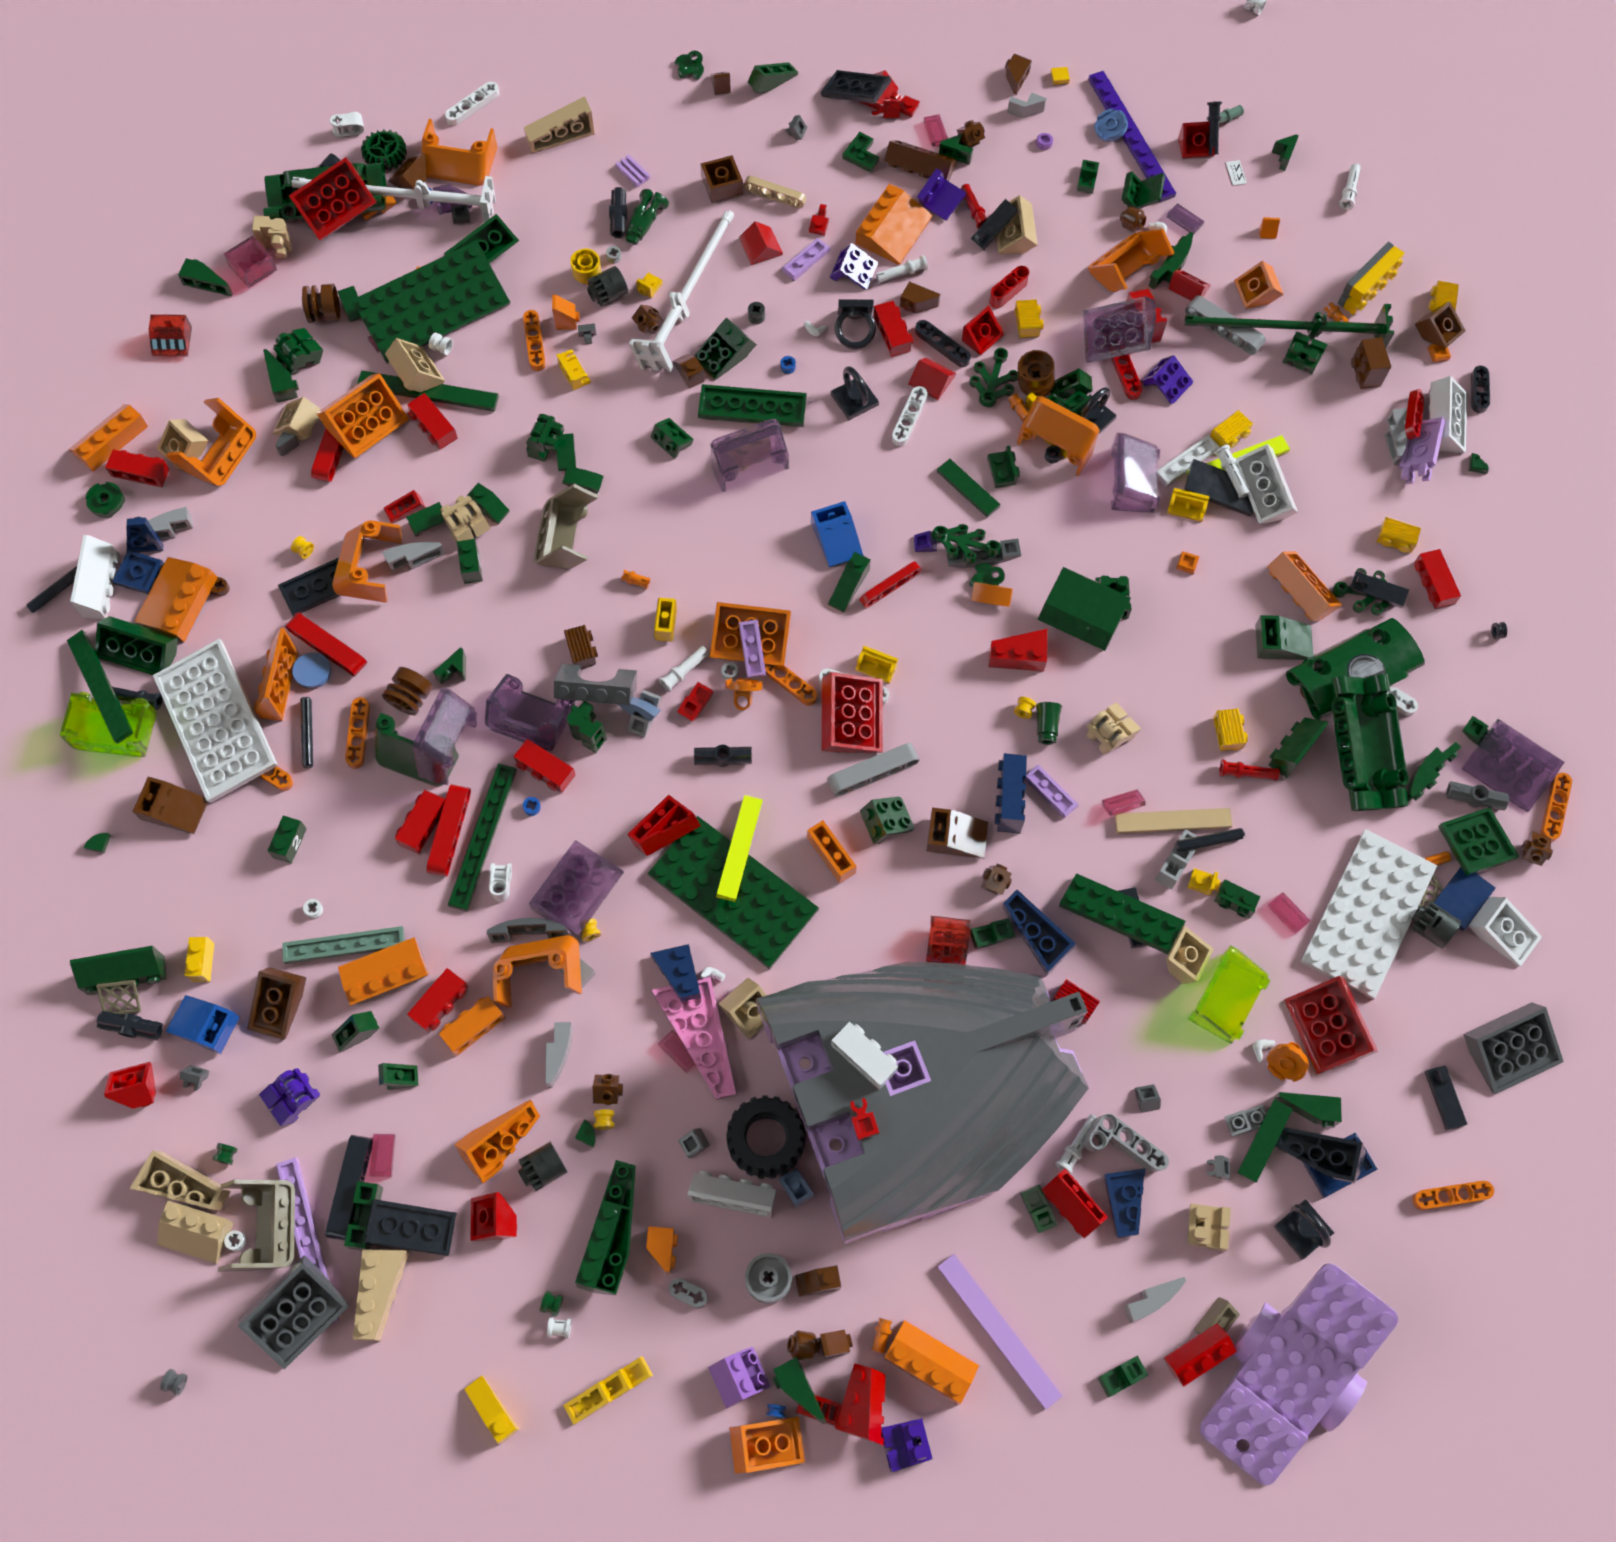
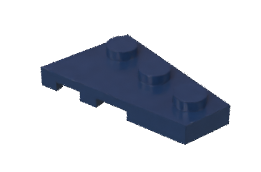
M146 517L127 519L126 553L128 550L137 553L163 551L164 544Z
M689 944L650 953L652 960L658 965L659 970L666 977L681 1002L701 998Z
M1146 1168L1104 1175L1116 1238L1139 1235L1141 1201Z

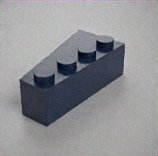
M1004 753L1002 760L998 761V771H1001V777L997 778V789H1000V794L996 795L995 807H999L998 813H995L994 818L997 832L1021 833L1025 822L1024 809L1026 800L1023 799L1026 792V783L1024 781L1026 780L1027 755Z
M1018 889L1003 903L1004 911L1048 976L1074 949L1076 943Z

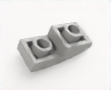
M1263 1105L1225 1116L1224 1118L1231 1136L1259 1129L1266 1112Z

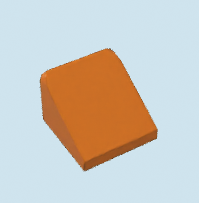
M1263 217L1259 227L1260 238L1276 239L1280 218Z

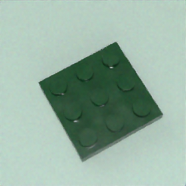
M1490 807L1443 822L1438 826L1466 876L1519 858L1517 851Z

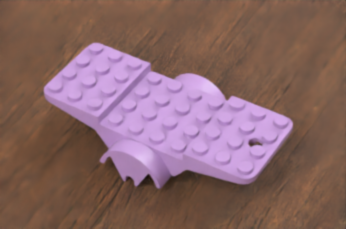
M1331 1263L1324 1264L1293 1302L1281 1313L1265 1302L1260 1313L1251 1318L1248 1325L1242 1329L1234 1345L1237 1352L1233 1354L1242 1363L1231 1382L1200 1424L1201 1435L1263 1485L1274 1483L1308 1440V1435L1317 1424H1320L1330 1432L1337 1428L1355 1407L1367 1384V1381L1359 1376L1357 1372L1365 1367L1398 1323L1397 1313L1341 1268ZM1241 1439L1247 1440L1249 1449L1247 1451H1240L1236 1446L1237 1441Z

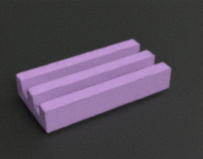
M629 154L626 156V159L622 158L620 163L616 162V168L636 187L650 179V175ZM625 165L631 171V173L623 166Z

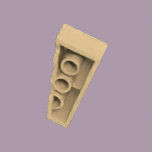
M585 96L524 127L525 137L531 152H539L595 134L592 111Z
M152 1150L130 1189L214 1210H221L231 1193L229 1189H221V1184L163 1151Z
M362 1250L353 1333L354 1340H381L392 1302L396 1296V1290L410 1255L407 1251Z

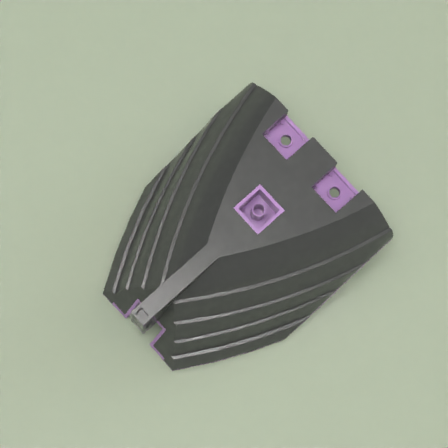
M903 962L883 966L872 971L841 975L827 980L804 982L756 999V1006L770 1044H775L830 1192L829 1204L844 1244L881 1230L883 1232L919 1218L921 1220L927 1219L999 1191L1033 1158L1057 1131L1089 1089L1073 1050L1060 1048L1056 1040L1058 1037L1075 1032L1079 1026L1078 1024L1083 1020V1016L1088 1012L1080 992L1051 1001L1041 976L962 964ZM849 1022L853 1025H859L869 1040L874 1039L881 1046L880 1050L885 1055L890 1054L897 1061V1072L880 1090L831 1046L832 1039ZM800 1060H810L811 1067L809 1069H802L799 1066ZM865 1098L867 1101L866 1113L873 1111L879 1135L858 1141L851 1120L852 1117L857 1115L852 1112L850 1103L854 1101L855 1107L861 1108L863 1106L861 1100ZM832 1140H839L842 1143V1148L838 1151H833L829 1146Z

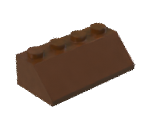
M899 140L889 141L884 161L888 162V166L893 168L900 166L903 167V171L908 173L915 171L924 178L931 177L934 171L938 169L942 171L944 179L947 181L950 180L958 162L957 159Z

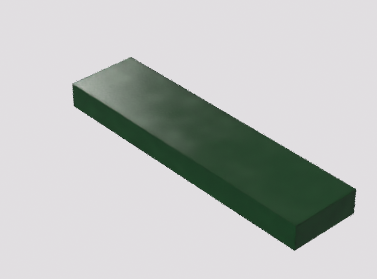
M948 459L937 469L939 475L987 518L1000 508L1001 504L951 459Z
M1273 1099L1237 1171L1238 1174L1257 1183L1293 1111L1292 1108Z

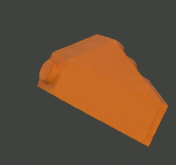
M528 1100L471 1131L454 1145L463 1161L484 1184L502 1169L505 1159L510 1153L513 1154L516 1150V1144L522 1137L528 1134L540 1115L533 1102Z

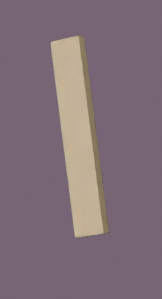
M1230 808L1117 813L1114 816L1117 834L1184 831L1185 829H1226L1233 826Z

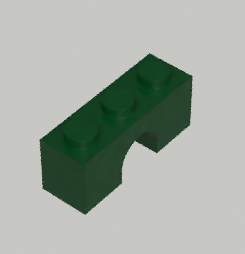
M357 1181L353 1199L355 1215L352 1224H348L344 1243L345 1247L361 1251L371 1250L372 1244L363 1242L372 1199L381 1200L383 1187L379 1184Z

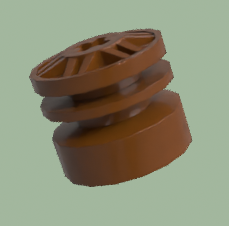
M334 283L322 284L320 293L316 285H312L311 289L309 286H303L302 307L308 323H314L315 319L320 323L322 321V314H324L327 322L340 320V303Z
M1032 350L1021 356L1017 368L1018 386L1021 392L1026 396L1031 392L1036 397L1046 396L1055 385V363L1052 356L1042 350Z
M398 667L392 677L394 683L387 685V690H384L382 697L397 710L416 716L419 708L423 705L421 699L428 697L433 689V685L416 671L406 667Z

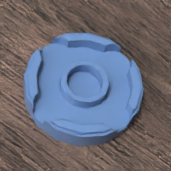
M1108 109L1103 111L1097 117L1094 125L1096 134L1104 141L1118 140L1125 134L1128 127L1126 115L1121 110Z
M315 652L306 653L295 661L293 676L296 682L303 688L315 689L314 687H321L329 680L331 665L322 654Z

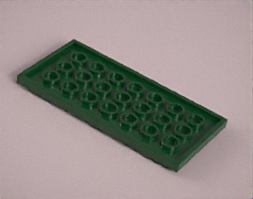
M477 241L352 299V303L386 364L389 363V360L385 353L396 338L423 347L429 344L433 333L436 332L444 337L511 303Z
M696 816L701 826L677 839L651 868L648 876L764 966L771 969L819 911V907L749 854L736 902L716 897L731 841L699 816Z

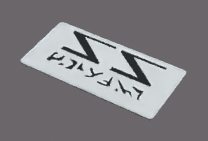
M1240 160L1226 162L1232 184H1246Z

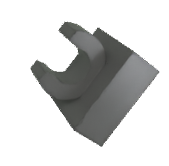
M795 115L793 120L789 122V128L786 129L789 136L793 135L796 140H802L807 129L800 115Z
M595 323L577 325L579 337L584 336L585 344L592 343L591 335H597Z
M189 1065L180 1072L179 1079L185 1080L183 1083L184 1088L189 1087L191 1082L194 1083V1091H197L201 1088L202 1082L208 1078L209 1070Z
M1219 1155L1215 1156V1160H1207V1164L1215 1166L1214 1171L1207 1172V1175L1221 1180H1230L1229 1158Z

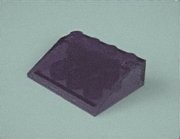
M1144 296L1084 310L1083 326L1086 363L1150 350L1156 321L1155 300Z
M1497 719L1488 728L1462 767V770L1494 791L1507 793L1510 796L1509 801L1529 812L1555 778L1564 761Z
M575 840L529 902L531 910L543 918L560 923L569 932L579 936L624 871Z

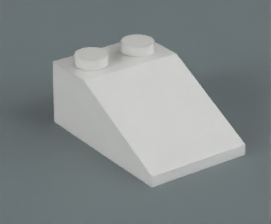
M1489 897L1469 924L1472 931L1482 941L1519 967L1522 966L1542 938L1506 897Z

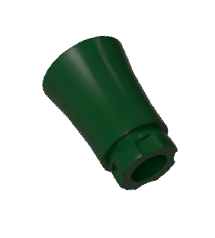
M1040 702L1036 704L1039 743L1052 745L1057 742L1062 710L1061 704L1055 702Z

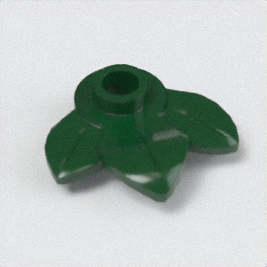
M694 50L676 58L674 63L679 66V78L686 77L691 73L696 80L701 78L704 67L702 65L703 56L699 51Z
M981 563L975 566L977 574L971 578L969 585L973 587L974 582L999 586L1005 579V573L1000 567H991L989 564ZM994 573L999 574L996 578L992 577Z

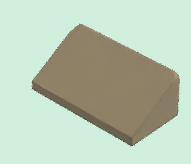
M1219 1297L1194 1330L1197 1334H1201L1217 1323L1227 1332L1240 1314L1229 1301Z

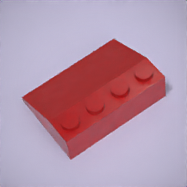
M347 157L289 195L319 241L377 203Z
M830 672L822 677L821 751L834 753L883 752V679Z
M1339 975L1284 999L1317 1074L1355 1062L1378 1052L1344 977Z

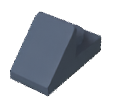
M797 1168L778 1178L790 1197L794 1208L815 1196Z

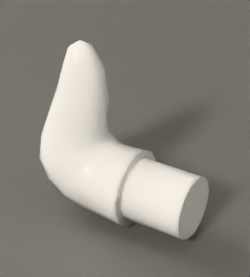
M1162 222L1149 223L1148 229H1164L1166 233L1167 225Z
M809 321L804 323L807 331L815 337L827 329V326L815 328Z
M706 967L700 977H711L723 982L726 975L717 969Z
M1262 1039L1253 1044V1050L1259 1063L1263 1059L1262 1049L1274 1047V1040Z

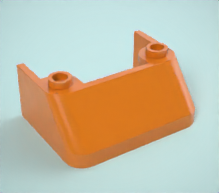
M428 119L422 137V153L425 154L426 176L428 178L471 185H484L485 176L490 174L498 148L494 129L490 128L487 141L474 142L470 150L439 145V137L435 133L432 119Z
M1164 229L1137 232L1121 241L1087 268L1090 274L1108 291L1117 292L1128 288L1124 279L1144 264L1154 265L1159 262L1160 257L1173 255L1174 251Z
M1038 396L1020 428L1017 444L1020 445L1024 438L1033 440L1037 435L1068 451L1067 458L1069 462L1078 465L1076 476L1079 477L1093 455L1099 435V428L1096 424L1053 401Z
M220 398L205 399L203 403L217 414L213 419L212 425L214 430L220 435L203 460L200 461L196 457H187L181 451L169 452L166 456L187 474L214 486H221L227 482L255 441L256 431Z
M369 520L345 534L332 583L333 590L341 596L387 603L386 586L384 584L367 582L368 573L364 568L358 567L365 538L402 544L401 527L397 524Z
M570 935L506 948L492 969L494 1001L508 1008L512 1007L510 976L513 967L548 961L553 969H564L566 989L576 994H582L578 940Z

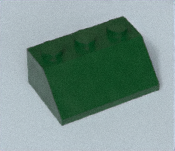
M1306 717L1300 723L1296 721L1290 729L1293 733L1290 736L1286 734L1280 742L1282 747L1279 750L1275 748L1269 756L1272 760L1268 766L1275 769L1278 768L1280 774L1288 778L1329 723Z

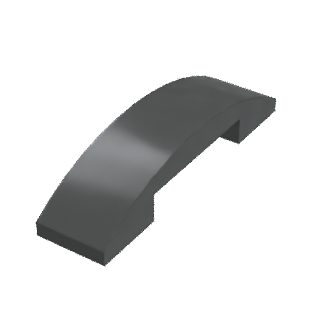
M1019 539L1000 541V553L995 557L988 556L986 551L969 548L976 554L975 562L971 564L965 562L964 553L959 547H956L958 548V556L954 559L947 556L948 566L969 568L981 563L994 565L1013 560L1021 556Z
M519 918L505 921L489 928L486 933L491 943L511 942V935L547 934L549 939L569 935L566 927L562 924L542 918Z

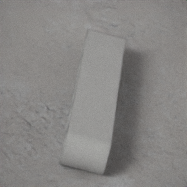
M1198 295L1185 308L1186 314L1190 316L1236 318ZM1204 326L1250 355H1255L1266 341L1265 336L1254 328Z
M906 743L835 772L827 778V781L835 797H838L916 765L920 759L912 743Z

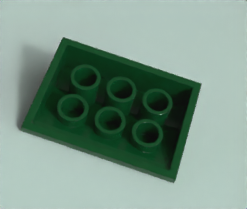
M1063 567L1037 620L1106 651L1131 597Z

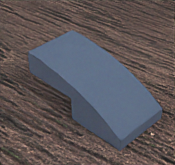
M636 697L632 698L630 705H619L631 716L637 711L650 722L661 711L651 703Z

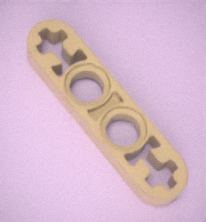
M747 176L743 183L745 190L750 193L795 208H803L807 200L806 196L799 191L754 176Z

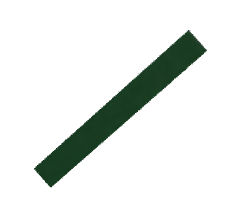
M361 370L357 384L370 375L377 373ZM381 374L394 395L417 398L425 393L431 401L494 412L499 399L498 393L440 384L423 392L410 391L404 387L400 377Z
M81 630L67 639V643L113 741L119 744L134 732L86 632Z
M499 763L496 767L448 902V906L466 912L469 909L517 772L515 767Z

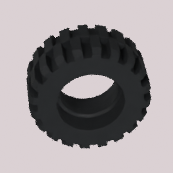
M762 1095V1098L757 1099L753 1097L747 1103L744 1101L740 1108L733 1112L732 1118L727 1125L726 1140L730 1156L740 1170L743 1169L750 1176H758L759 1179H764V1177L773 1179L777 1175L781 1174L783 1176L788 1173V1170L790 1168L793 1169L797 1165V1161L801 1159L805 1148L806 1131L799 1112L796 1108L793 1109L791 1107V1103L781 1101L780 1097L768 1098V1095ZM760 1119L775 1120L784 1128L786 1134L785 1144L774 1155H758L747 1144L746 1136L749 1127Z

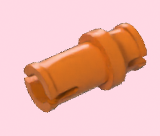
M1333 302L1328 304L1331 309L1327 306L1324 308V311L1328 313L1327 316L1334 321L1341 322L1340 320H1343L1344 322H1349V319L1340 311V307L1335 306Z
M1013 394L1008 398V402H1010L1012 410H1015L1021 421L1024 422L1029 411L1024 406L1023 399L1019 398L1018 394Z
M624 569L621 581L627 582L628 585L634 584L648 589L651 578L636 574L635 571L630 572Z
M879 1318L878 1326H875L874 1329L876 1334L871 1350L885 1353L888 1335H891L892 1332L890 1330L892 1321Z

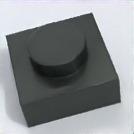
M468 205L451 206L454 224L471 222Z

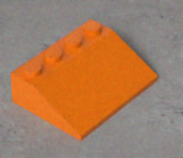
M889 183L857 229L855 244L900 265L932 219V215L904 190Z
M380 373L370 375L316 413L326 429L353 458L361 455L409 420V417Z
M167 557L134 622L144 627L178 637V640L185 642L211 592L210 590L218 578L211 569L199 564Z
M717 602L710 658L745 662L739 622L758 620L764 664L784 666L792 612L790 610Z
M284 628L279 629L271 643L270 649L267 650V664L262 670L263 680L259 684V697L254 704V710L260 719L283 721L293 679V666L298 657V651Z

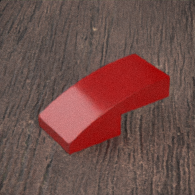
M697 682L690 695L685 697L677 713L694 722L713 696L714 691Z

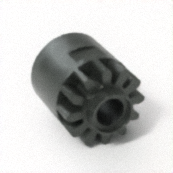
M616 266L598 273L587 280L589 283V287H587L588 294L592 301H597V304L600 306L628 294L625 279Z
M1431 901L1426 907L1421 905L1411 919L1414 921L1412 930L1441 949L1447 945L1461 924V920Z
M551 1141L518 1160L522 1167L518 1170L520 1177L526 1187L532 1185L535 1191L568 1173Z

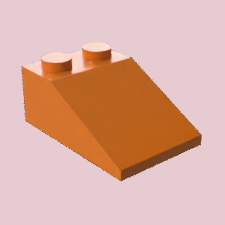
M799 1417L729 1427L735 1474L805 1463Z

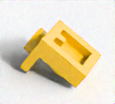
M649 272L642 280L639 278L636 280L637 291L650 298L654 296L663 284L662 279Z
M1194 868L1187 888L1210 896L1213 890L1216 891L1220 883V879H1217L1219 872L1215 871L1213 874Z

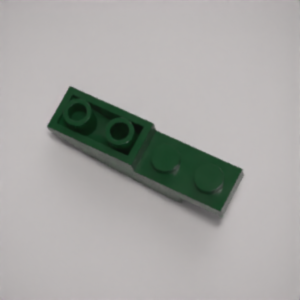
M1192 232L1182 236L1175 246L1172 245L1174 254L1168 255L1161 267L1151 273L1148 285L1154 290L1164 280L1170 284L1174 271L1183 268L1193 241Z
M1457 742L1453 743L1444 752L1436 747L1420 764L1413 774L1406 791L1408 803L1412 799L1417 801L1424 795L1422 791L1425 788L1430 790L1438 783L1436 779L1440 775L1438 772L1445 767L1443 763L1447 760L1452 762L1458 756L1456 752L1461 746Z

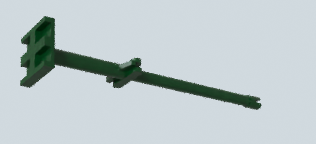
M1391 304L1383 305L1374 323L1327 321V315L1322 316L1320 312L1315 313L1311 321L1217 318L1185 315L1184 326L1307 330L1308 336L1311 337L1310 339L1318 337L1322 332L1374 334L1375 338L1382 337L1385 348H1387L1394 335V330H1390L1393 316H1388L1392 307Z

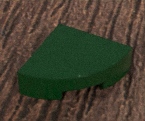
M1471 453L1469 471L1487 474L1489 471L1488 464L1478 454Z
M109 833L96 834L85 843L83 848L89 851L105 853L111 835Z
M584 1119L575 1139L594 1148L596 1143L595 1131L592 1125Z

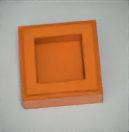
M1433 344L1427 348L1433 363L1447 361L1451 358L1448 347L1443 349Z
M1182 551L1176 569L1194 574L1200 556Z

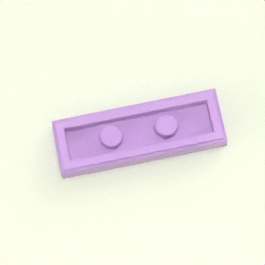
M819 238L815 239L783 266L782 272L795 281L830 251V247Z
M758 620L739 622L747 678L766 676Z
M1039 765L1026 774V781L1063 818H1066L1078 807L1079 804Z

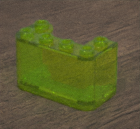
M87 692L71 693L59 735L70 747L76 750L145 757L157 712L147 700L142 698H136L130 704L121 705L134 733L117 744L113 741L91 694Z

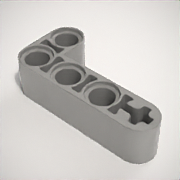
M1112 1114L1097 1117L1084 1136L1083 1144L1089 1151L1103 1149L1108 1142H1111L1150 1172L1162 1171L1168 1167L1169 1159L1164 1152ZM1104 1119L1109 1122V1129L1103 1126ZM1120 1132L1125 1134V1142L1120 1139ZM1093 1136L1098 1139V1146L1092 1143ZM1138 1144L1143 1149L1142 1154L1137 1152L1136 1147Z

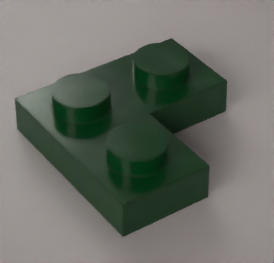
M859 131L844 151L842 159L871 173L880 158L868 151L873 144L874 138Z
M1078 390L1067 400L1054 393L1047 397V399L1078 414L1082 411L1090 397Z

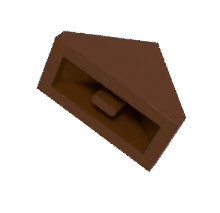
M729 72L710 74L715 95L731 93Z

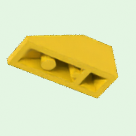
M483 1375L464 1389L498 1444L504 1443L520 1430Z

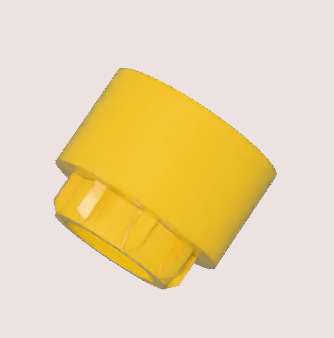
M583 248L572 254L570 258L572 275L578 282L589 284L587 281L589 278L601 273L600 258L594 250Z

